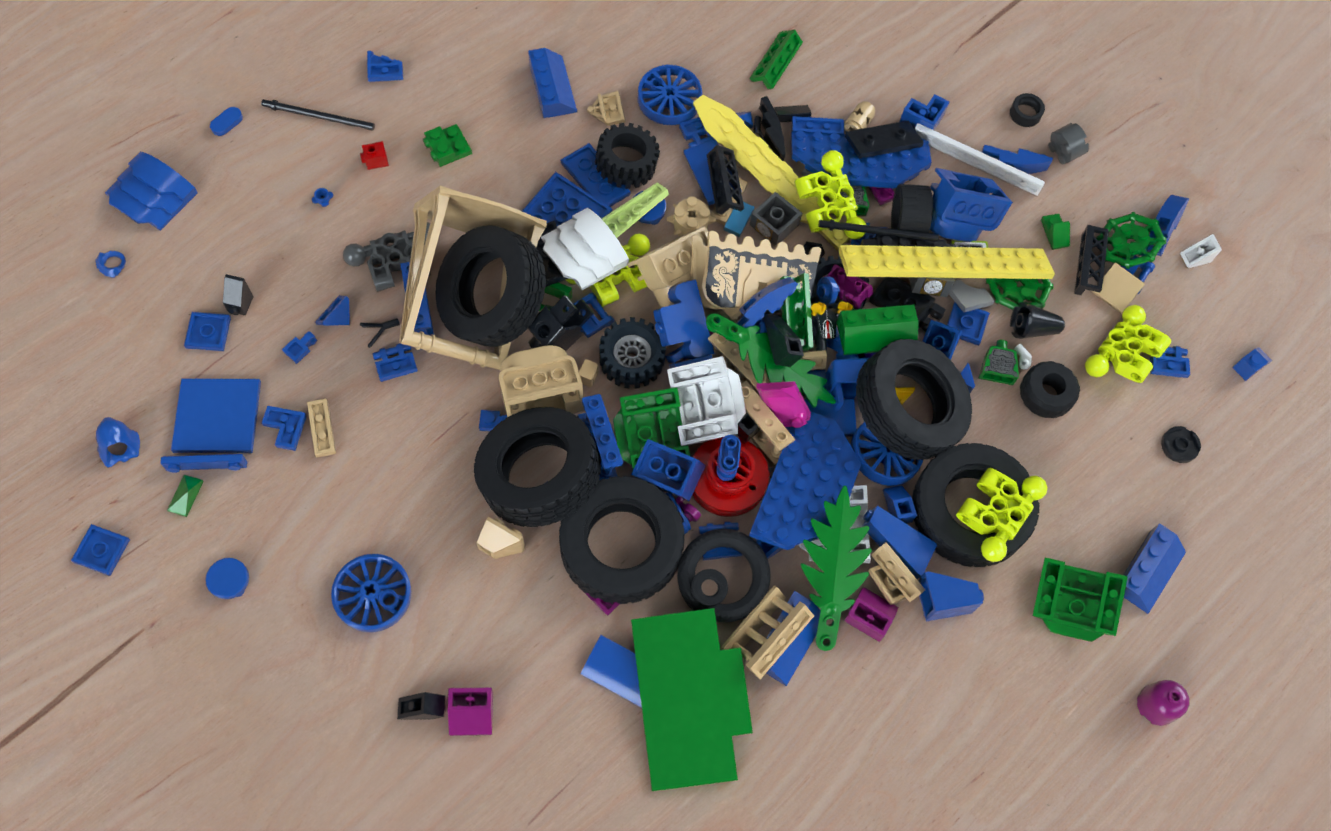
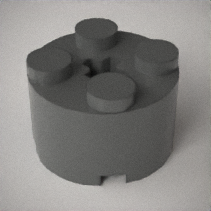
M1069 123L1051 133V142L1048 143L1051 152L1057 153L1061 164L1069 163L1089 151V142L1086 144L1084 140L1087 136L1084 130L1076 123Z

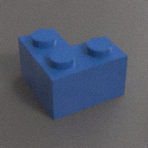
M934 94L927 106L911 98L904 108L899 122L909 121L914 129L919 123L935 130L945 115L950 102Z

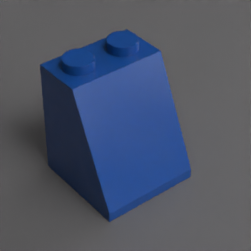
M930 571L925 572L918 580L925 589L919 597L926 622L972 614L983 604L984 595L982 590L979 589L978 583Z

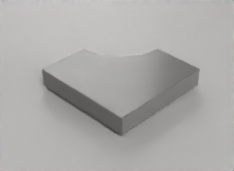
M961 280L954 281L949 295L963 312L991 306L995 301L985 288H973Z

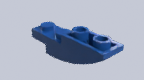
M984 145L981 150L982 153L1027 174L1047 171L1053 161L1052 157L1020 148L1017 153Z
M1171 194L1155 219L1159 221V227L1163 236L1167 239L1166 244L1159 250L1158 256H1162L1173 230H1176L1189 198ZM1153 230L1150 231V238H1156ZM1150 245L1147 252H1150L1154 245Z
M791 277L774 282L757 292L739 309L743 316L737 324L747 329L754 326L757 321H760L764 317L766 310H769L772 314L782 307L783 301L795 292L798 283Z

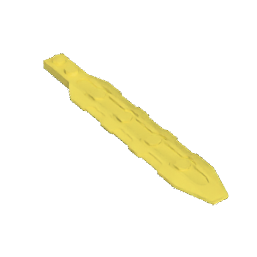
M701 95L696 99L693 105L705 130L719 144L734 150L735 160L743 168L745 167L767 192L771 194L777 192L802 213L801 222L808 224L805 215L820 209L817 203L818 199L817 197L799 198L794 183L799 177L793 172V169L785 161H782L762 138L757 137L731 108L705 95ZM826 229L818 231L836 250L839 249L840 245H844L850 240L844 233V230L833 229L831 231Z

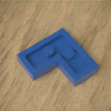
M267 406L262 425L280 429L275 442L277 448L296 451L307 415L304 412Z

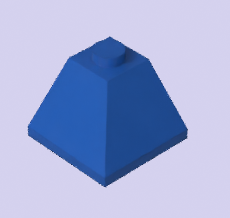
M931 319L922 342L928 343L937 350H940L951 360L962 331Z

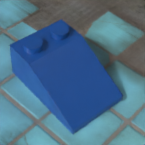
M647 439L631 475L690 501L706 465L696 458Z

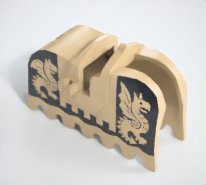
M711 230L708 232L707 246L703 245L700 236H691L690 281H697L704 308L711 310L723 309L730 316L731 320H737L738 316L742 314L739 309L753 295L768 285L779 281L783 276L797 277L803 273H808L811 297L821 248L813 247L807 255L803 245H795L793 251L789 252L787 244L779 242L776 249L773 250L770 241L767 239L761 240L759 246L755 247L752 237H745L742 243L738 244L734 234L726 235L724 241L721 242L719 234ZM782 307L775 312H782Z

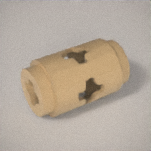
M867 101L859 103L845 121L844 131L848 132L866 128L875 115L874 106Z

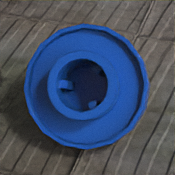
M822 277L817 284L818 298L825 305L833 304L838 297L839 286L833 277Z

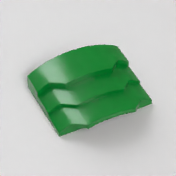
M677 387L619 398L621 409L613 419L614 430L622 460L630 464L632 470L640 457L647 439L690 456L688 445L681 446L678 426H682Z
M1045 557L1032 616L1042 619L1050 632L1075 639L1093 642L1104 634L1116 636L1128 576L1106 572L1105 574L1068 566L1063 561Z

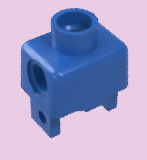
M843 350L836 354V359L831 362L825 373L827 391L836 400V403L833 404L834 411L841 409L844 399H854L856 397L858 374L863 364L869 358H859L858 354L844 355Z

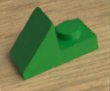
M1060 214L1043 216L1041 222L1052 250L1069 247L1070 222H1062Z

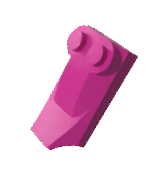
M795 381L757 384L756 388L762 401L784 427L800 428L810 420L811 412Z

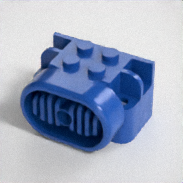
M936 168L935 172L942 180L940 183H932L930 186L934 192L932 196L933 211L930 230L947 239L963 242L976 241L983 230L992 231L1000 225L1013 202L993 179Z

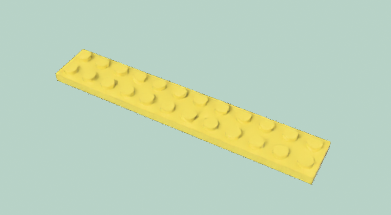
M840 245L838 249L846 276L1053 279L1055 275L1044 250L1038 248Z

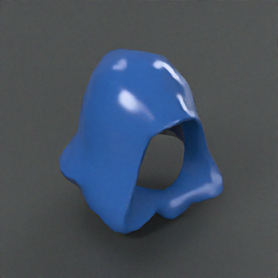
M106 417L99 423L96 430L97 451L106 467H112L118 461L127 462L130 458L138 457L140 437L136 431L129 429L123 422L111 417ZM124 443L127 445V450L122 455H114L108 451V446Z

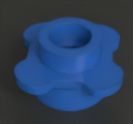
M319 188L314 192L312 202L326 207L329 205V200L333 198V193L331 191L328 192L325 188Z

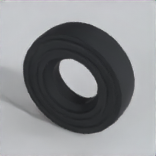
M705 569L698 572L693 578L691 592L699 604L708 607L716 606L727 596L728 583L721 572L714 569ZM706 580H713L718 586L717 592L712 596L705 595L702 592L701 586Z

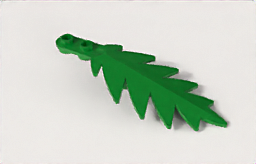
M715 313L707 317L706 326L709 331L725 337L728 341L739 344V353L742 361L745 360L748 353L750 366L757 383H762L766 367L770 383L782 382V380L784 382L795 381L799 391L800 389L802 390L813 408L817 406L818 398L827 403H836L834 397L823 387L827 383V379L807 374L816 365L814 361L800 359L791 367L775 365L768 334H756L760 329L759 326H751L746 329Z
M845 485L840 490L836 504L828 501L823 502L831 527L813 518L810 519L817 537L825 548L808 540H803L809 555L822 570L821 572L804 563L800 564L808 581L820 595L810 593L809 597L820 608L815 641L817 647L823 651H829L835 647L841 612L847 610L855 603L854 599L846 598L853 594L869 576L867 571L849 575L867 559L872 549L865 548L851 551L861 542L870 528L869 526H862L850 529L860 513L861 506L850 507L849 493ZM833 619L832 624H826V621ZM824 639H830L828 644H823Z

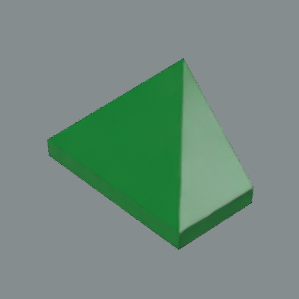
M184 475L167 511L187 517L204 481Z

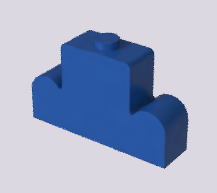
M692 280L672 286L668 291V298L674 305L653 311L656 322L655 330L659 334L661 345L665 347L683 342L682 353L688 359L715 354L713 345L708 341L710 333L706 326V317L697 281Z

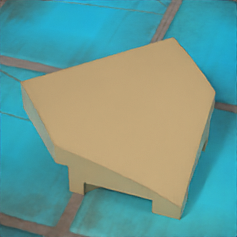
M619 91L602 96L598 94L597 100L587 109L588 113L608 126L626 123Z

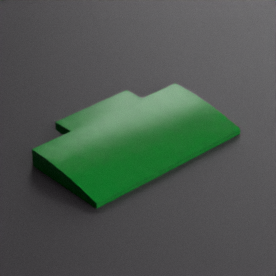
M714 608L632 619V633L652 791L738 780L732 736L753 733L741 648L720 650Z

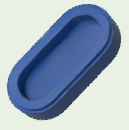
M237 107L227 108L210 123L213 134L223 136L237 126L243 119L240 109Z

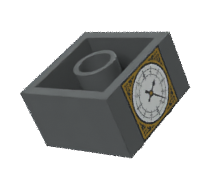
M774 192L751 214L749 225L773 245L777 246L779 242L783 241L799 226L802 213L777 192Z
M909 277L912 293L947 297L954 284V278Z

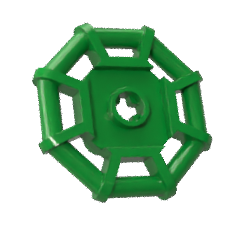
M1136 212L1108 219L1104 228L1109 229V232L1111 229L1115 232L1112 237H1108L1107 244H1111L1113 250L1109 251L1107 248L1105 262L1110 261L1124 266L1125 269H1130L1132 266L1155 261L1156 255L1161 247L1166 244L1167 240L1159 227V221L1138 215ZM1135 221L1140 222V223H1143V224H1145V225H1147V226H1146V227H1142V226L1136 225V224H1135ZM1153 230L1156 238H1150L1149 232ZM1103 234L1096 236V239L1098 241L1102 240ZM1134 239L1135 242L1127 243V240ZM1154 245L1151 251L1147 252L1149 246ZM1138 254H1139V256L1142 255V257H1138V258H1135V259H1131V258H1134V255H1138Z
M986 278V284L989 285L995 303L1012 310L1015 307H1019V303L1024 300H1030L1032 303L1029 304L1043 309L1046 306L1045 302L1051 290L1054 289V285L1049 279H1041L1043 282L1041 284L1038 283V279ZM1016 282H1021L1023 286L1018 287ZM997 286H1000V288H1001V287L1003 288V290H1004V291H1003V294L1000 293V291H999V289H998ZM1037 290H1043L1040 298L1035 295Z

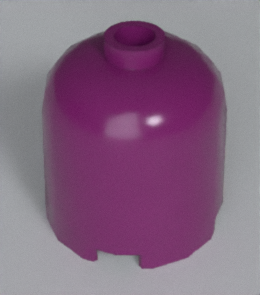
M1162 680L1148 685L1137 697V707L1140 714L1151 721V724L1158 726L1170 724L1181 718L1190 706V698L1186 689L1181 684L1172 680Z

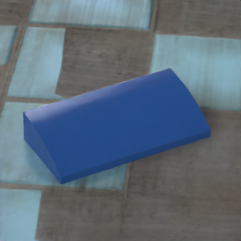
M600 635L581 671V675L641 707L635 653Z

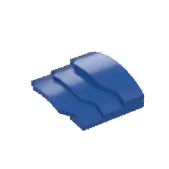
M141 151L128 163L129 167L105 192L109 196V204L127 215L136 223H150L160 231L198 194L196 188L178 172L159 159Z

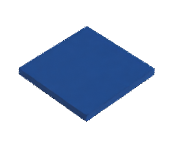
M555 172L522 212L546 220V223L555 220L556 225L559 226L572 219L574 214L586 208L591 209L601 219L613 210Z
M181 379L171 451L173 453H253L261 387L260 379Z

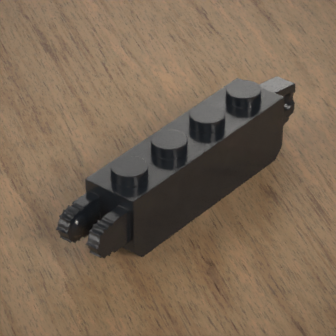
M876 234L874 238L863 239L859 244L870 246L956 247L955 244L946 243V240L938 239L936 242Z

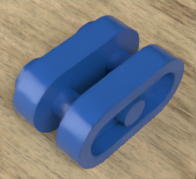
M734 435L723 437L718 451L716 472L718 477L724 481L732 480L736 476L739 466L741 442Z

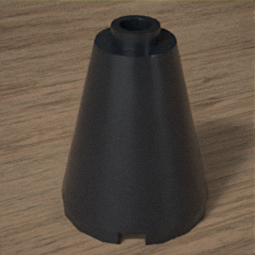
M1020 302L1019 307L1013 309L1010 327L1014 329V332L1011 333L1015 338L1024 339L1060 334L1065 328V321L1061 316L1027 302Z

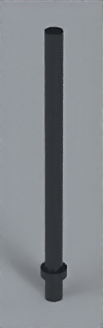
M263 99L261 103L262 106L271 108L274 111L278 109L369 130H374L375 128L374 123L283 104L277 100L269 101Z
M830 219V221L819 220L818 227L829 228L831 231L838 229L936 242L939 238L938 234L834 222L833 219Z

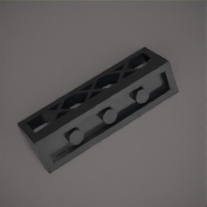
M716 145L707 154L716 213L723 215L729 208L742 211L744 204L734 150ZM726 167L731 171L732 176H731V174L727 171ZM732 197L737 201V203L732 202Z
M1087 225L1083 231L1074 294L1082 295L1085 290L1099 293L1102 291L1109 229ZM1094 232L1103 234V239L1098 241L1094 237ZM1097 247L1101 254L1096 256L1092 248ZM1094 261L1099 266L1097 271H1094L1090 266ZM1093 277L1097 281V286L1088 284V279Z

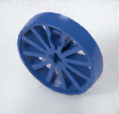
M662 65L649 70L642 77L638 87L637 101L643 114L650 120L663 125H679V123L691 120L697 114L693 105L694 100L689 97L699 98L702 95V87L698 78L688 69L677 65ZM666 75L667 85L660 76ZM671 75L677 76L673 85H671ZM683 78L687 80L685 83L679 85ZM690 87H694L696 90H687V89H689ZM644 99H652L646 103L644 101ZM660 104L657 111L651 109L652 107ZM683 104L691 107V109L687 110ZM676 107L681 114L674 115L673 108ZM669 108L670 115L662 114L663 110Z
M862 423L851 440V446L861 461L860 472L868 479L886 486H897L910 481L919 471L923 460H916V464H913L915 459L904 457L906 459L904 460L903 456L892 452L878 441L872 432L867 429L866 423ZM860 435H863L870 441L860 440ZM860 448L870 449L872 451L861 454ZM873 457L876 458L877 461L872 467L865 461ZM880 462L884 465V474L875 471ZM891 466L897 474L896 477L890 476ZM908 469L910 473L905 474L904 471Z
M381 554L362 555L349 561L336 575L331 591L332 604L337 615L348 626L362 632H379L396 624L406 613L411 600L410 580L405 569L396 560ZM377 562L374 576L370 579L366 563ZM383 564L392 566L385 576L379 579ZM361 566L365 582L361 581L351 571ZM397 572L402 575V580L385 585ZM348 576L360 587L344 586L342 582ZM406 586L405 595H397L393 591L394 589ZM375 590V593H367L368 591ZM340 591L356 594L353 597L339 601ZM389 597L395 598L391 605L385 604V599ZM400 601L403 602L400 609L396 611V609L399 607ZM358 602L349 614H343L342 607ZM378 602L381 604L384 610L389 611L391 614H393V616L390 619L384 622L381 616ZM373 605L378 624L367 625ZM365 607L361 624L351 621Z

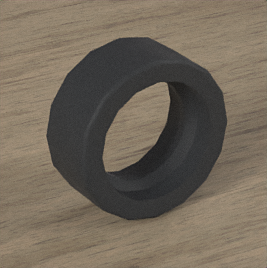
M1020 94L1015 98L1010 108V116L1016 124L1022 127H1032L1039 123L1044 114L1045 105L1034 94ZM1018 106H1031L1037 114L1033 116L1025 115L1019 110Z

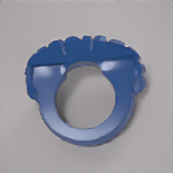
M118 251L100 252L95 260L99 271L105 276L112 278L118 276L126 264L124 255ZM110 257H118L122 260L118 267L108 268L104 265Z

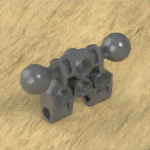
M427 222V226H426L425 241H426L427 234H428V230H429V226H430V223H428V222ZM404 230L400 233H386L381 238L371 240V245L364 247L356 243L349 244L343 251V259L348 265L357 267L364 263L366 257L371 256L367 264L377 292L395 287L391 273L401 270L400 263L410 262L414 232L406 234ZM395 258H398V259H399V260L396 261V262L392 261V260L395 259ZM376 264H382L379 267H374Z

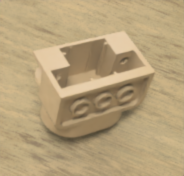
M705 226L682 235L627 263L628 267L637 264L642 274L637 277L638 280H645L646 285L653 291L661 308L674 305L668 298V291L672 286L690 281L691 236H700L703 245L707 246L708 232Z
M553 345L541 346L513 353L502 362L499 382L507 417L536 407L560 408L573 414L585 411L582 403V398L584 397L583 386L576 361L573 357L568 356L564 349Z

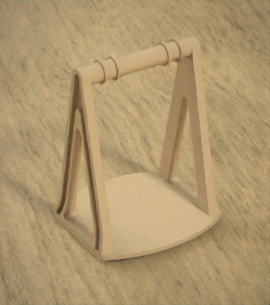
M440 185L414 204L415 229L399 343L415 347L416 350H426L427 353L434 352L468 361L472 365L479 364L483 368L486 366L500 370L502 362L508 356L511 342L495 347L494 353H492L488 349L481 350L477 346L470 347L437 338L433 334L426 335L423 331H414L441 227L444 225L466 233L476 229V227L495 225L527 238L537 247V243L547 226V221L504 204L465 194ZM427 219L431 220V223L425 241ZM504 264L500 299L502 298L503 293L505 291L507 280L506 268Z

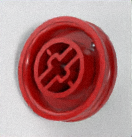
M723 437L709 440L701 445L693 455V458L706 465L692 494L693 498L702 508L718 516L735 517L748 513L760 503L768 486L769 470L765 457L752 443H744L739 438L741 449L736 476L730 481H724L718 477L716 472L718 451ZM755 486L756 489L751 490L749 487Z

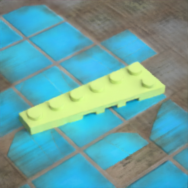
M655 183L603 217L602 220L618 238L669 195L668 190L659 183Z

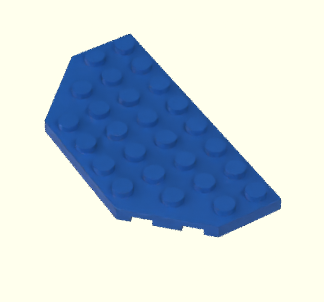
M791 131V157L794 161L803 163L805 165L804 168L813 174L823 171L832 176L831 173L824 170L821 160L826 152L836 150L844 158L841 171L843 175H847L850 186L896 188L899 184H904L907 180L911 181L917 177L922 170L929 169L932 163L929 141L922 139L924 143L919 148L859 159L846 139L845 134L832 133L828 135L820 132L812 134L803 131Z
M811 412L810 420L807 421L806 425L800 428L791 427L789 433L794 437L795 441L781 452L749 537L785 550L795 548L796 545L803 543L804 539L808 541L818 539L810 522L811 518L831 527L823 502L828 501L836 504L840 490L844 485L847 486L850 498L861 466V461L836 420Z

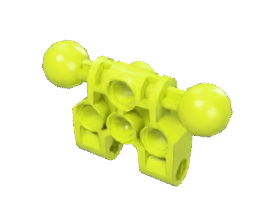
M830 150L822 156V167L825 171L831 173L832 176L821 171L794 181L800 199L817 197L818 199L817 203L820 209L805 215L812 233L829 229L818 227L819 220L830 221L832 219L829 213L836 216V219H833L834 222H839L841 217L845 215L847 219L845 223L866 225L864 220L856 215L855 211L858 207L853 195L854 190L850 186L847 175L842 174L841 168L844 164V158L840 152ZM818 180H822L825 186L820 185ZM840 192L846 193L847 198L842 197ZM823 197H828L831 202L824 201ZM844 230V233L850 239H860L865 235L863 232Z
M634 234L628 240V244L622 246L629 258V262L645 255L649 251L650 241L646 235ZM637 264L633 265L635 268H630L627 265L616 271L618 275L611 274L602 279V282H597L590 286L602 307L619 300V294L615 285L620 284L622 281H627L633 292L648 287L644 279L639 281L637 278L642 275ZM566 279L568 283L576 284L573 279Z
M1130 305L1122 313L1123 322L1116 324L1098 348L1099 354L1091 355L1086 360L1085 369L1090 376L1096 378L1104 376L1109 370V360L1113 364L1115 373L1134 382L1142 383L1153 369V365L1150 361L1140 356V353L1143 352L1159 358L1171 344V339L1166 334L1147 324L1142 325L1146 320V313L1141 306Z
M987 468L978 481L977 487L991 497L988 505L986 506L973 498H967L956 513L960 521L981 535L996 533L994 537L986 538L982 542L981 552L986 560L997 562L1006 556L1007 540L1014 539L1034 508L1032 502L1042 499L1047 493L1048 487L1042 477L1035 475L1026 478L1022 483L1023 495L1021 496L1019 495L1016 481L993 468ZM1003 490H1008L1011 495L1006 494ZM993 504L998 505L1001 510L995 509ZM1011 516L1017 517L1018 521H1014ZM983 520H988L991 525H986Z

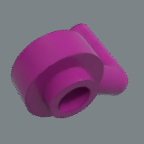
M680 497L675 499L688 521L697 522L701 517V513L691 504H684L685 499Z

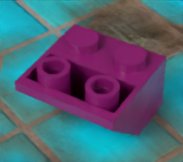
M863 587L844 621L880 642L893 622L899 607L894 604L890 605L887 600Z
M491 687L448 688L449 736L492 735L493 690Z

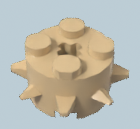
M688 197L679 202L678 205L673 204L675 208L674 215L667 217V221L674 224L673 234L678 236L685 235L704 226L707 232H709L708 225L716 222V218L710 216L709 205H706L696 197Z

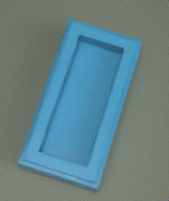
M743 202L744 209L742 211L735 209L732 211L724 226V231L738 237L741 236L755 209L754 206Z

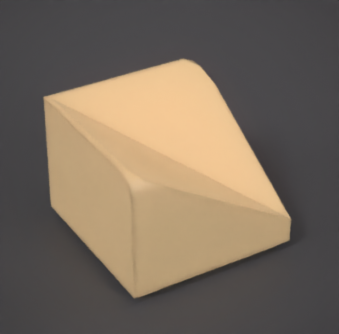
M587 359L584 360L579 371L583 385L593 386L599 373L598 363Z

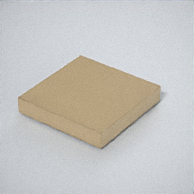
M1115 263L1103 277L1102 291L1100 293L1092 291V293L1122 313L1145 283Z

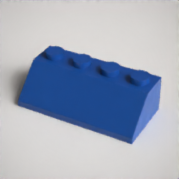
M547 48L529 50V65L543 118L577 113L563 57Z
M1160 523L1149 532L1123 574L1128 576L1124 598L1147 614L1151 611L1186 553L1177 534Z
M796 591L793 592L787 603L795 608L799 602H802L812 612L814 617L766 673L785 686L788 685L817 634L820 609L813 601ZM783 610L777 621L782 623L789 614ZM772 628L769 632L768 636L766 637L767 639L775 631L774 628Z

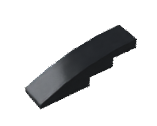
M765 96L761 98L759 106L763 114L761 124L765 129L764 138L769 145L768 147L784 161L786 153L781 124L769 98Z

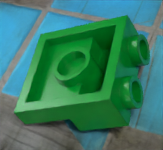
M457 124L443 130L439 126L424 132V145L426 148H430V155L433 161H437L440 167L472 154V150Z

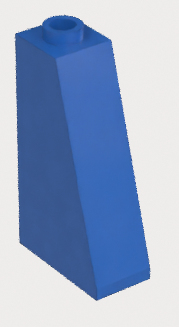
M876 506L872 510L869 509L863 517L865 521L862 525L869 526L870 529L867 532L869 536L879 546L887 542L915 578L919 579L929 564L937 547L936 543L881 507Z

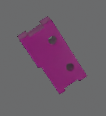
M836 264L827 276H824H830L835 279L840 289L838 294L840 299L850 303L857 310L861 307L862 302L873 294L872 285L858 277L846 276L845 270Z

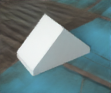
M1214 234L1180 254L1187 267L1192 268L1211 263L1222 249Z

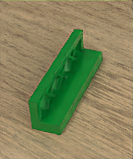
M795 29L779 32L751 75L750 80L752 82L763 81L767 89L774 88L803 43Z
M808 273L791 277L798 285L795 292L788 296L782 305V319L800 338L803 352L814 348ZM783 276L780 278V280L788 278L789 276Z

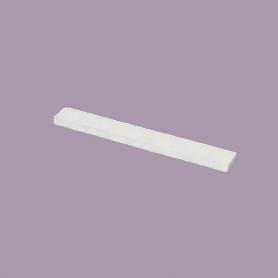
M919 123L915 127L920 138L929 141L930 147L1038 196L1045 183L1034 176Z

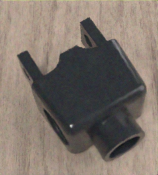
M564 295L554 306L545 305L536 315L534 321L528 327L533 335L528 342L529 346L537 348L553 345L567 351L585 333L582 326L594 312L583 299H580L574 305ZM585 309L586 314L583 316L582 311Z

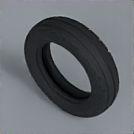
M715 529L696 537L684 550L677 571L678 586L687 605L693 611L714 608L716 622L724 623L738 621L747 617L768 593L771 579L768 559L759 544L748 535L732 529ZM728 547L735 549L748 560L751 566L752 583L749 591L742 599L734 603L718 604L710 607L699 604L691 592V583L695 577L698 561L706 552L714 548Z

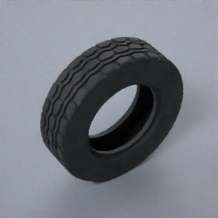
M484 225L466 232V234L457 239L448 253H446L436 280V306L444 326L454 336L462 340L488 347L502 346L517 339L532 324L543 302L546 285L543 260L531 241L505 228L495 225ZM501 258L507 274L505 291L499 303L491 311L480 315L474 303V287L477 277L489 262Z
M913 339L896 340L871 356L859 371L856 383V397L862 418L877 440L892 452L915 460L930 459L956 445L966 435L972 419V404L968 387L954 363L940 350H937L930 344ZM896 375L912 378L925 390L933 407V420L931 424H925L914 419L903 408L895 390Z
M554 407L526 409L505 418L486 435L478 448L479 450L474 460V478L477 487L491 510L504 521L522 527L550 525L575 513L590 498L601 474V459L588 427L573 413ZM546 445L557 446L567 451L563 468L553 479L545 484L526 488L515 486L509 482L512 466L525 452L535 447Z
M958 444V446L954 445L937 454L921 473L912 495L917 513L914 522L916 527H918V531L936 543L935 551L937 554L953 563H959L968 567L992 566L1010 558L1031 537L1037 525L1038 513L1040 512V503L1038 500L1033 501L1034 508L1014 539L1007 540L1006 556L997 562L986 560L981 552L982 542L986 538L994 537L996 535L995 532L981 535L978 532L962 527L952 518L945 502L947 485L961 478L980 480L987 468H993L1016 481L1019 495H1023L1022 483L1029 477L1028 471L1013 456L987 444ZM1003 490L1006 494L1011 495L1008 490ZM1011 516L1014 521H1018L1017 517Z
M616 476L599 480L587 502L575 513L561 520L560 553L569 577L583 592L589 593L591 597L599 598L607 603H636L644 598L648 599L654 596L656 592L661 591L671 581L678 569L682 556L685 534L680 512L677 511L678 508L672 500L670 501V497L663 490H659L657 486L652 483L649 484L645 480L627 476ZM614 512H629L641 517L651 527L655 536V547L650 556L641 564L626 569L612 568L600 562L593 555L588 545L589 533L599 519Z

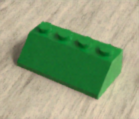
M914 305L841 311L836 322L844 355L878 352L889 343L900 339L918 340V318Z

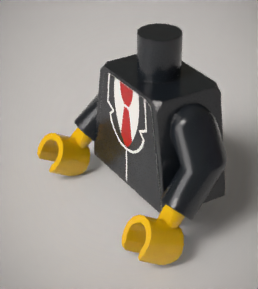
M821 302L814 303L811 306L813 341L815 340L816 351H827L826 340L836 338L837 319L841 311L852 310L853 306L850 303L839 302L838 311L836 308L826 309V305Z

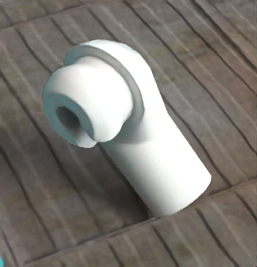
M1020 343L1014 350L1020 356L1019 367L1026 370L1031 366L1032 355Z

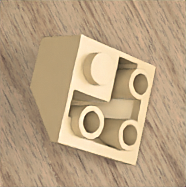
M488 517L477 540L478 549L495 559L522 553L525 550L521 532L514 528L510 530L505 527V523L498 518L492 519Z

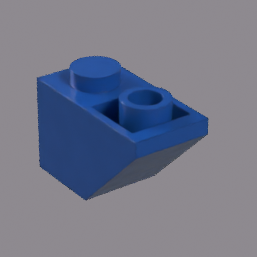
M902 485L883 489L889 513L906 524L912 523L917 513L910 494Z

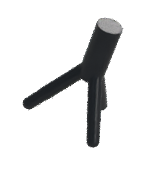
M755 116L752 132L759 134L760 138L766 142L761 132V117Z
M398 318L383 323H360V326L363 328H381L368 344L369 348L376 342L384 330L400 325Z

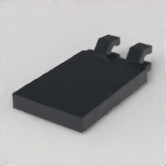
M885 277L869 299L870 303L879 308L914 305L918 318V328L921 327L924 331H927L931 321L928 317L929 314L941 321L946 311L945 308L935 303L936 299L926 294L912 293L911 285L898 277Z

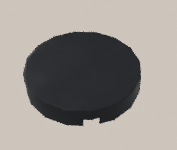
M1175 426L1169 429L1162 437V450L1172 461L1188 463L1199 455L1201 450L1200 439L1192 430L1189 431L1186 427Z

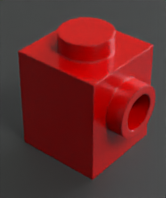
M383 141L362 145L361 161L362 164L366 163L368 170L389 166Z

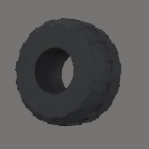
M1054 361L1040 362L1031 367L1020 384V395L1025 406L1034 414L1044 418H1057L1065 415L1073 408L1079 398L1080 386L1077 377L1069 368ZM1042 384L1052 386L1057 395L1047 393Z

